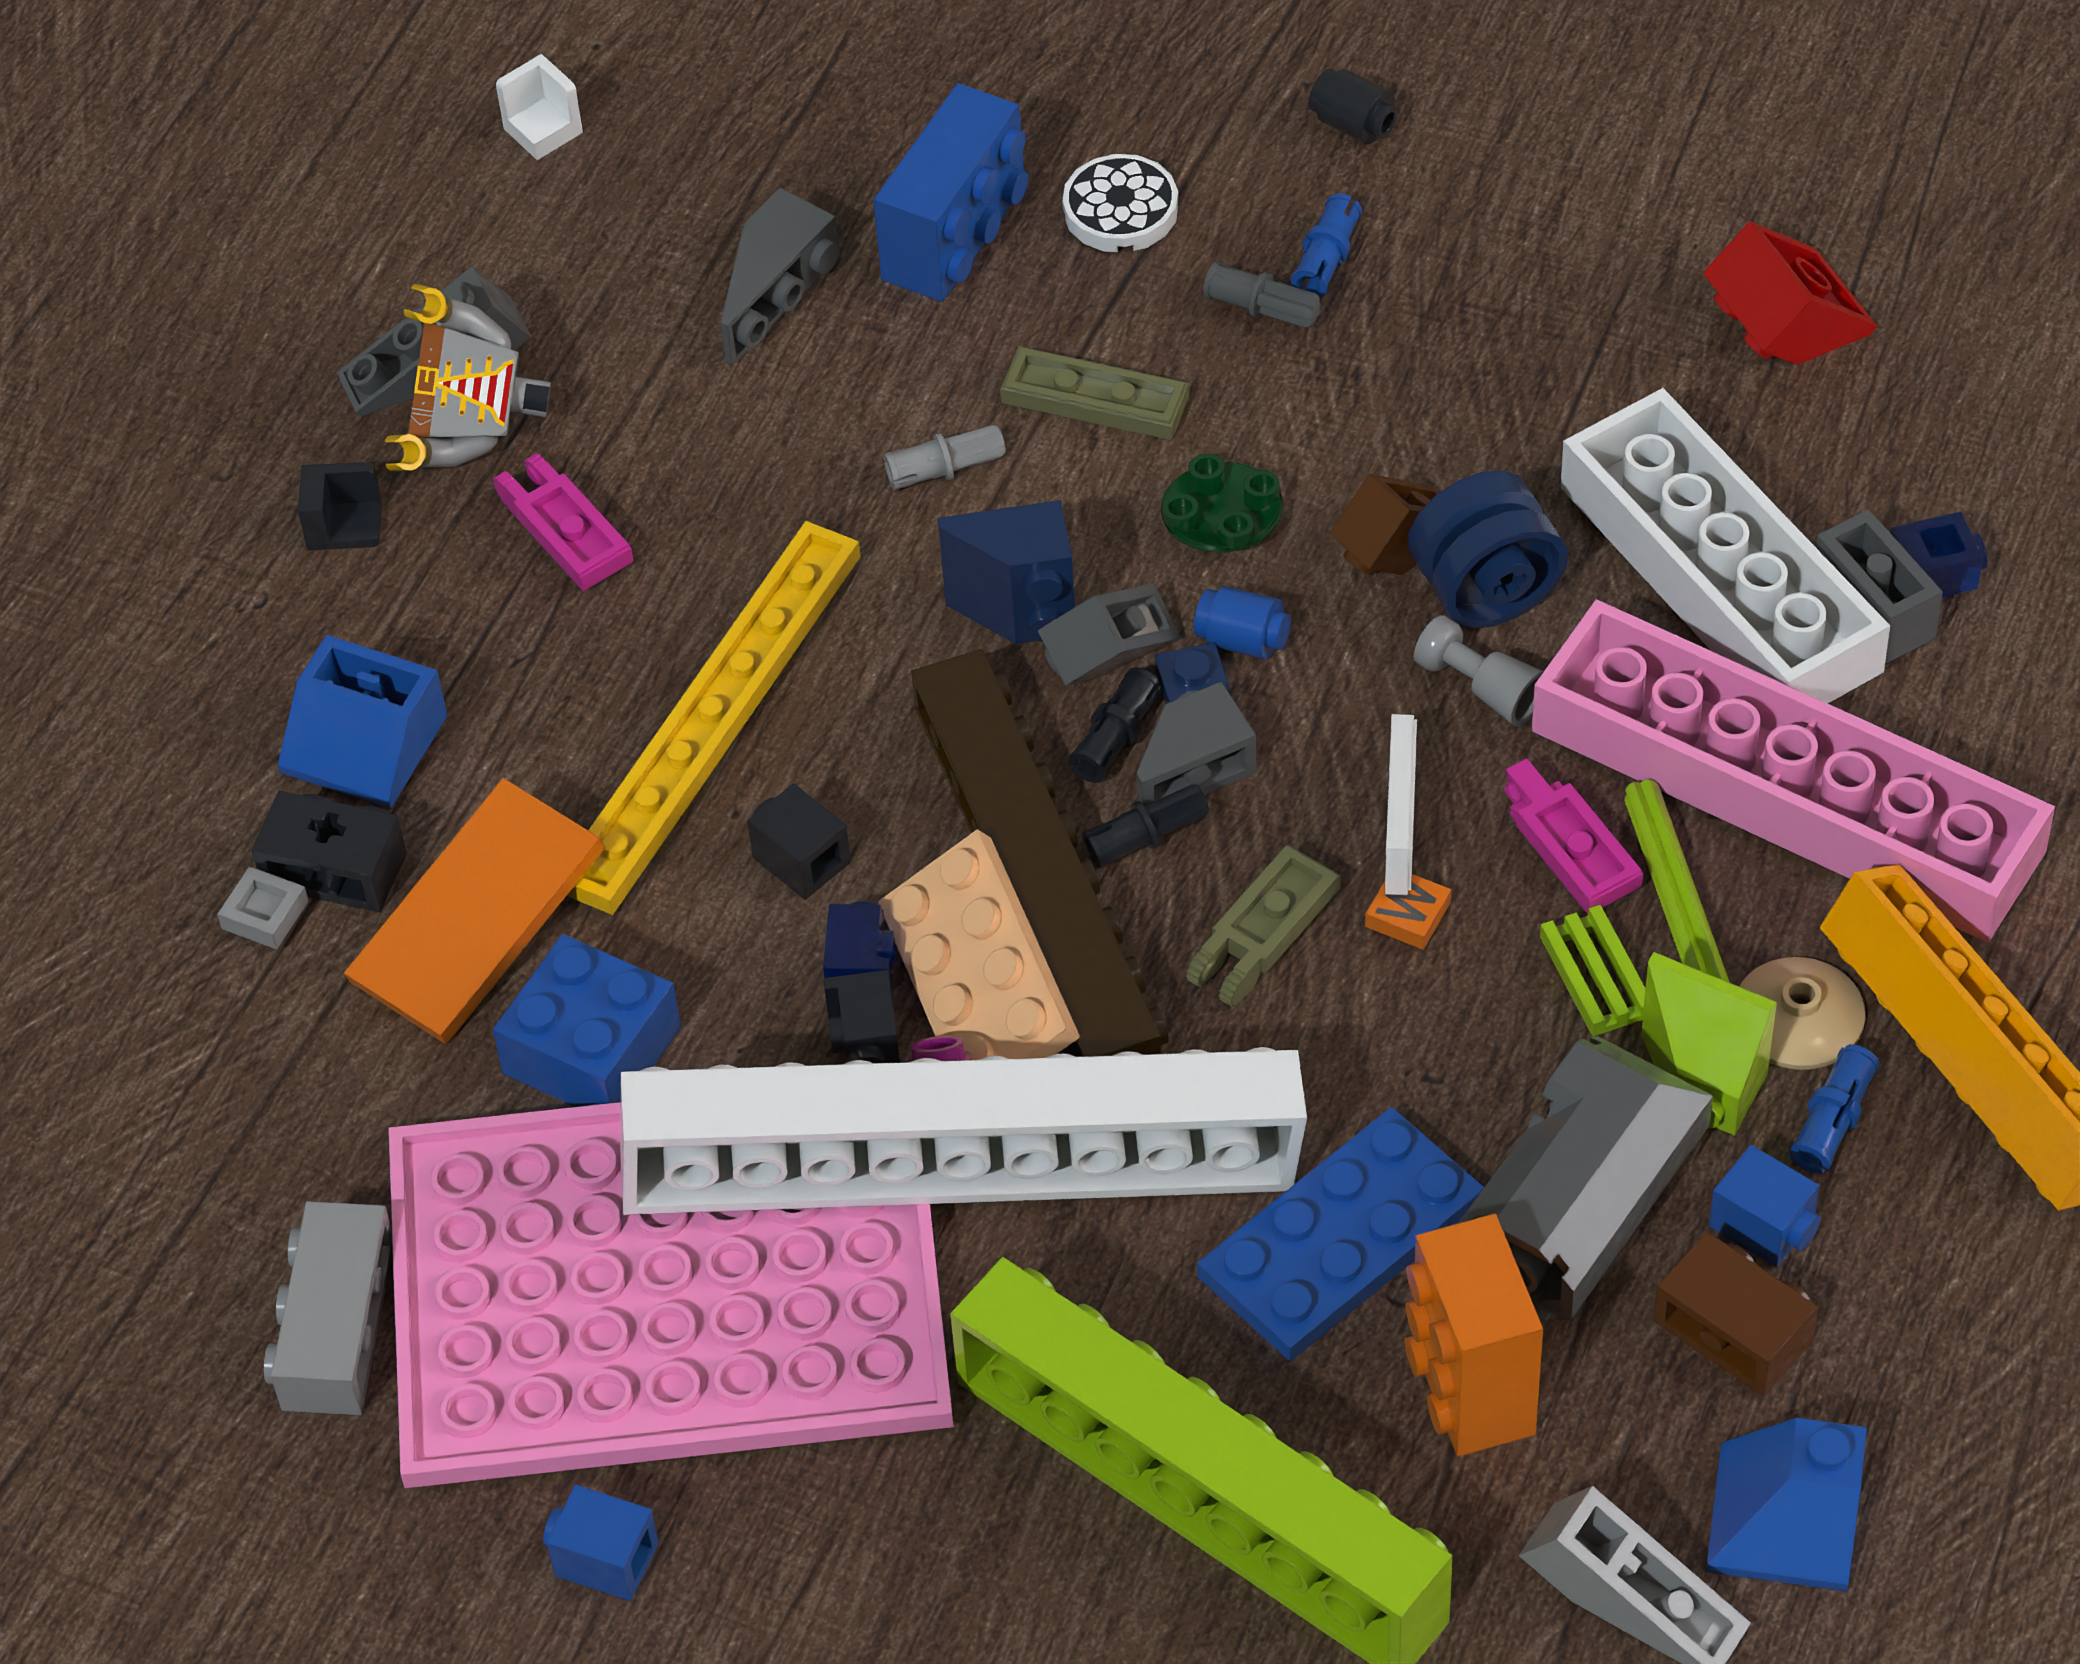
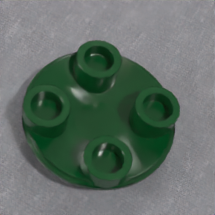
M1210 453L1194 457L1189 462L1188 471L1181 474L1168 486L1161 502L1163 523L1174 538L1191 548L1216 553L1238 551L1259 543L1276 528L1283 510L1280 483L1274 473L1267 470H1258L1240 463L1224 462L1218 455Z

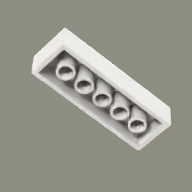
M1664 388L1563 441L1561 489L1712 652L1827 704L1884 672L1890 625Z

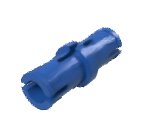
M1342 193L1329 196L1318 224L1312 227L1311 231L1307 232L1303 240L1304 254L1291 277V286L1301 288L1305 277H1307L1308 282L1304 290L1316 293L1319 299L1324 297L1336 267L1345 262L1350 252L1349 238L1362 215V208L1357 200L1352 204L1346 216L1344 212L1352 197Z
M1852 1044L1846 1045L1845 1048H1840L1837 1060L1824 1086L1818 1087L1813 1091L1808 1101L1810 1114L1796 1142L1792 1144L1789 1153L1791 1159L1802 1169L1818 1174L1823 1173L1824 1170L1828 1171L1846 1131L1852 1130L1857 1126L1862 1115L1860 1103L1873 1076L1877 1074L1880 1067L1878 1058L1868 1049Z

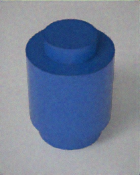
M1226 586L1221 587L1218 591L1212 589L1204 591L1197 605L1194 619V633L1196 637L1206 639L1207 643L1215 642L1216 647L1219 649L1265 660L1271 657L1275 649L1282 650L1284 648L1291 626V617L1289 614L1284 613L1281 599Z

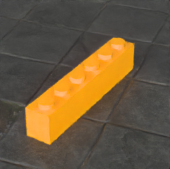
M1900 864L1855 871L1821 924L1820 929L1838 949L1841 958L1855 969L1876 994L1879 1003L1893 1014L1915 1040L1918 1049L1931 1059L1953 1085L1959 1098L1974 1110L1995 1135L1998 1144L2012 1155L2034 1181L2040 1194L2049 1200L2058 1211L2080 1206V1072Z

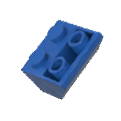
M326 635L297 680L278 762L279 772L391 809L447 718L438 670Z

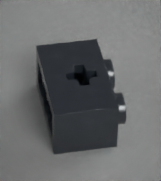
M278 791L251 850L256 869L304 886L309 898L380 913L407 853L398 815L389 814L373 806L360 808L332 802L316 794L298 795L284 791Z

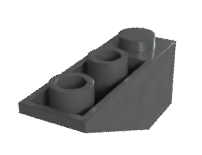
M779 188L744 223L720 322L726 362L734 365L749 348L759 345L765 337L767 330L785 311L794 309L801 300L803 293L821 275L829 273L835 266L840 256L835 215Z
M471 266L440 291L444 296L481 309L509 334L511 350H516L531 338L512 298L475 267ZM425 303L414 312L419 313L423 310ZM406 317L336 372L355 412L359 416H364L414 397L424 323Z

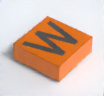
M1412 874L1411 891L1408 890V895L1385 894L1384 881L1365 913V927L1424 950L1451 903L1452 889Z

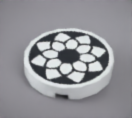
M1112 154L1095 158L1076 169L1065 184L1062 200L1065 221L1069 231L1083 244L1101 251L1118 252V246L1127 247L1133 245V251L1148 248L1166 237L1176 223L1178 189L1172 175L1159 163L1142 156Z

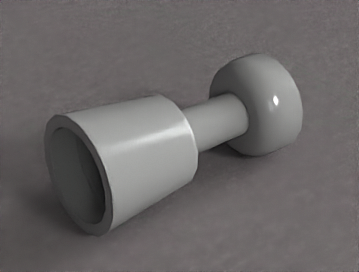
M1439 615L1426 626L1416 643L1414 650V661L1416 664L1429 671H1441L1449 665L1472 678L1471 690L1473 694L1513 726H1521L1533 716L1534 685L1544 671L1502 652H1493L1485 658L1462 644L1463 630L1456 621L1446 615Z

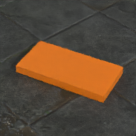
M502 778L344 972L350 983L447 1045L605 849L600 837Z

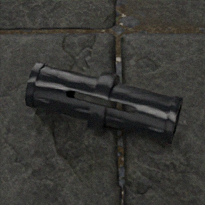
M1138 667L1130 668L1111 699L1096 708L1091 716V727L1088 733L1069 756L1068 763L1069 765H1074L1072 771L1078 777L1087 782L1100 783L1106 777L1120 751L1135 742L1140 734L1141 728L1139 724L1142 718L1162 692V686L1157 685L1159 680L1151 672Z

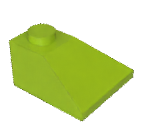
M1653 952L1648 961L1641 1033L1651 1060L1660 1069L1712 1095V1109L1708 1128H1717L1735 1136L1768 1075L1777 1002Z

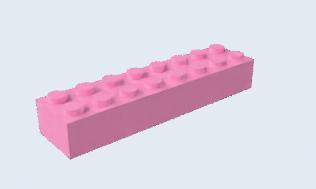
M1597 599L1534 685L1532 732L1640 782L1652 779L1659 785L1662 792L1849 879L1855 871L1900 864L1955 928L1987 943L1991 940L2047 851L2055 806Z

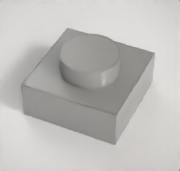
M249 866L217 915L221 929L278 949L308 903V898L304 886Z

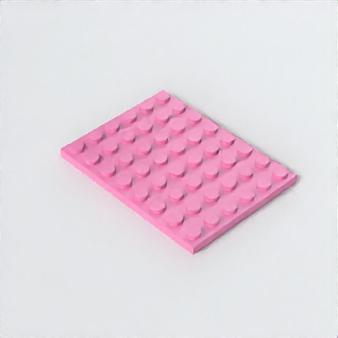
M621 1102L389 1128L400 1472L404 1488L954 1427L930 1204L623 1215L620 1153Z

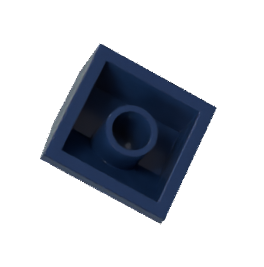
M1061 500L937 518L946 606L1015 644L1033 641L1043 642L1038 630L1075 608L1072 554Z

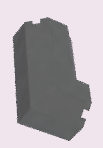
M1597 1035L1590 1037V1042L1582 1039L1574 1044L1549 1078L1542 1094L1544 1098L1551 1101L1547 1111V1118L1544 1119L1535 1113L1533 1114L1523 1136L1459 1221V1223L1496 1213L1540 1321H1547L1553 1311H1560L1559 1320H1572L1710 1125L1712 1095Z

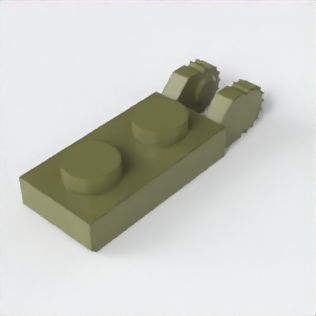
M1286 845L1212 928V936L1201 947V950L1196 953L1189 964V968L1186 971L1187 980L1198 987L1205 986L1221 969L1227 954L1230 953L1239 958L1240 961L1225 978L1219 990V997L1221 1001L1230 1006L1238 1005L1244 996H1247L1254 988L1260 973H1267L1341 888V875L1290 845Z

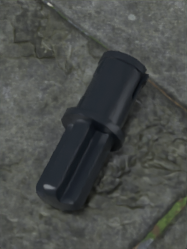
M1191 784L1146 806H1143L1140 801H1135L1131 803V810L1105 823L1082 831V837L1091 859L1096 863L1097 868L1101 869L1107 864L1148 845L1151 849L1159 847V837L1206 816L1209 812L1208 803L1199 786Z

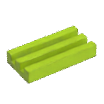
M1601 905L1588 908V916L1579 918L1577 912L1564 917V924L1555 926L1553 920L1541 924L1540 938L1592 1036L1643 1020L1646 988ZM1593 933L1632 1007L1627 1008L1588 934ZM1574 941L1611 1014L1603 1016L1564 942Z

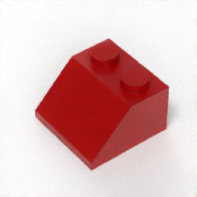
M1749 221L1703 272L1717 291L1713 296L1716 304L1727 315L1742 323L1747 330L1743 336L1746 343L1758 355L1767 360L1775 356L1798 365L1867 337L1878 327L1816 248L1752 221Z

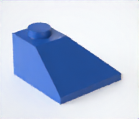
M1794 1418L1722 1442L1706 1572L1847 1591L1861 1490L1867 1427Z

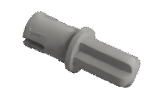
M991 425L945 439L941 433L934 434V440L906 449L883 453V459L891 487L896 491L915 483L945 476L946 480H951L954 478L953 471L999 459L1006 453L1000 429L998 426Z

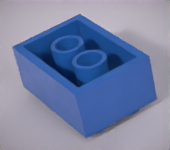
M959 83L955 85L873 199L881 280L941 302L946 299L957 282L962 283L966 280L971 271L974 257L984 243L989 244L994 240L1002 217L1011 204L1017 205L1021 201L1027 188L1028 174L1023 168V149L1026 135L1024 131H1021L1019 104Z

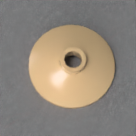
M1786 957L1772 960L1753 970L1739 986L1777 1002L1769 1060L1771 1064L1794 1070L1822 1068L1836 1062L1840 1048H1845L1849 1044L1857 1045L1862 1036L1865 1024V1005L1860 991L1847 975L1828 963L1806 957ZM1793 999H1803L1809 1003L1798 1004Z

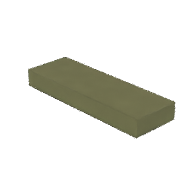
M1018 346L1001 386L1000 394L1001 403L1172 440L1189 399V383Z

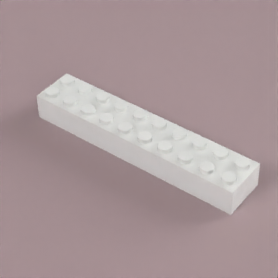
M1259 1047L1246 1052L1209 1053L1204 1050L1195 1049L1187 1050L1180 1054L1142 1055L1136 1052H1121L1113 1056L1074 1057L1069 1054H1055L1046 1058L1007 1059L1000 1056H989L970 1061H939L932 1058H922L908 1063L877 1064L856 1060L843 1065L805 1066L800 1063H783L776 1067L754 1068L716 1065L708 1069L668 1070L662 1067H649L640 1071L621 1072L620 1153L623 1215L1287 1191L1294 1185L1307 1121L1298 1050L1275 1051L1271 1048Z

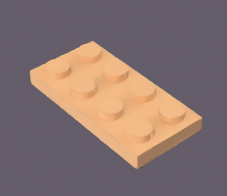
M978 829L878 901L935 1037L958 1036L963 1038L965 1051L972 1053V1060H979L989 1056H1000L1007 1059L1046 1058L1059 1053L1080 1038L999 854L989 836Z

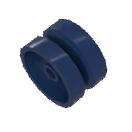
M1505 470L1480 472L1455 482L1434 496L1418 513L1408 533V551L1423 575L1433 585V591L1452 620L1456 621L1459 625L1471 629L1494 627L1515 619L1533 608L1558 584L1567 567L1568 548L1547 516L1542 514V508L1522 478Z

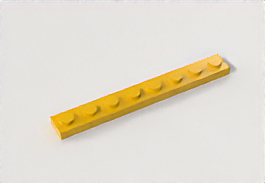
M808 521L804 522L588 831L600 837L605 849L568 893V897L611 915L616 912L861 557L859 541Z

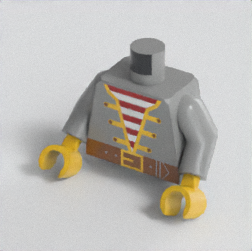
M421 284L412 285L411 289L424 294L426 299L425 306L419 313L404 309L403 313L409 319L424 323L409 432L402 435H390L385 439V442L400 443L404 450V457L400 463L386 464L388 470L411 471L418 467H457L491 452L497 444L498 437L507 436L511 412L546 417L551 382L516 377L519 353L511 350L509 334L478 307L444 296L442 292L435 288Z

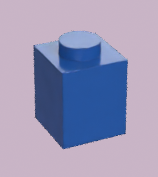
M1750 1145L1713 1190L1709 1227L1775 1267H1778L1793 1247L1799 1251L1803 1250L1815 1235L1821 1221V1216L1815 1213L1819 1185L1755 1146Z
M576 1484L565 1506H556L551 1512L543 1535V1543L548 1548L554 1576L628 1601L632 1600L659 1544L652 1509Z

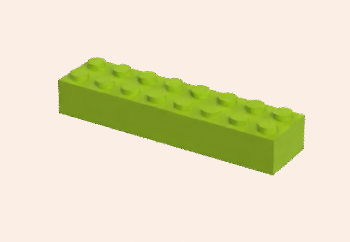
M1002 1257L950 1313L959 1385L1369 1664H1416L1449 1624L1453 1555L1448 1553L1446 1546L1437 1536L1423 1528L1412 1529L1391 1515L1387 1506L1371 1492L1363 1489L1353 1490L1335 1478L1329 1467L1317 1456L1306 1451L1296 1452L1278 1440L1272 1429L1260 1418L1252 1414L1242 1416L1221 1402L1216 1392L1204 1381L1196 1377L1186 1379L1165 1365L1162 1357L1151 1346L1140 1340L1129 1341L1111 1329L1108 1322L1097 1310L1086 1304H1079L1077 1306L1057 1293L1050 1281L1040 1272L1032 1268L1022 1270Z

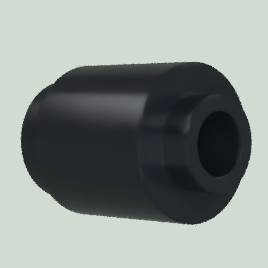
M1331 68L1325 70L1314 83L1308 101L1309 109L1317 113L1319 121L1367 145L1373 143L1378 138H1385L1392 130L1398 115V110L1394 107L1395 97L1392 92L1346 69H1341L1338 72Z

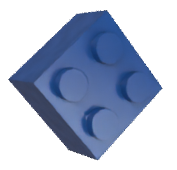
M562 934L493 1028V1034L502 1074L570 1105L581 1107L621 1102V1072L640 1071L653 1067L681 1028L674 983Z

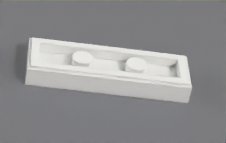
M1392 714L1385 894L1408 895V890L1411 891L1417 719H1414V715Z

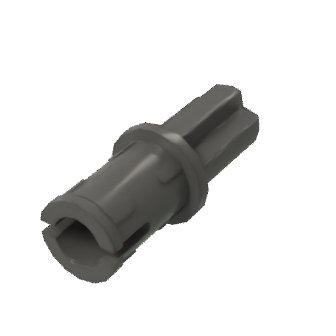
M1217 262L1213 263L1209 268L1204 281L1203 291L1206 298L1216 299L1248 309L1249 314L1253 318L1260 319L1267 315L1302 327H1311L1320 314L1321 304L1316 293L1277 282L1274 275L1268 272H1263L1258 276Z

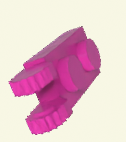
M536 453L524 461L530 480L538 487L532 492L527 493L509 472L505 471L493 478L494 488L504 504L507 505L514 516L582 591L634 562L632 549L627 541L564 473L559 475L540 454Z

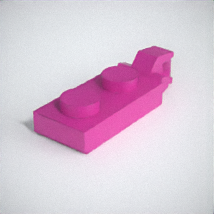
M1527 758L1505 770L1507 780L1504 792L1513 803L1510 806L1509 813L1514 819L1516 827L1587 914L1588 908L1601 905L1603 908L1642 887L1643 873L1640 867L1570 783L1563 786L1557 781L1549 785Z

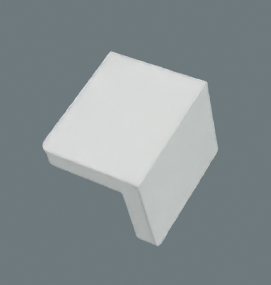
M542 54L497 80L496 89L503 128L536 160L583 133L574 83Z

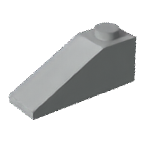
M1594 1486L1555 1502L1519 1554L1520 1558L1570 1601L1681 1664H1725L1751 1624L1750 1621Z

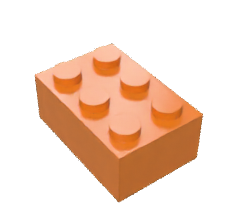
M1496 1213L1416 1235L1415 1264L1406 1267L1407 1279L1414 1299L1405 1304L1412 1336L1405 1337L1404 1343L1414 1376L1420 1377L1425 1375L1432 1393L1427 1395V1405L1435 1431L1438 1435L1448 1433L1457 1457L1536 1435L1543 1327Z

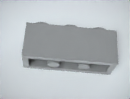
M306 1201L301 1227H292L288 1241L289 1266L293 1267L289 1285H280L276 1300V1319L281 1328L278 1342L268 1344L264 1358L265 1382L273 1384L282 1411L362 1415L393 1255L392 1228L386 1206Z

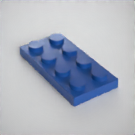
M1391 1106L1197 1262V1277L1291 1362L1415 1260L1416 1235L1458 1224L1484 1187Z

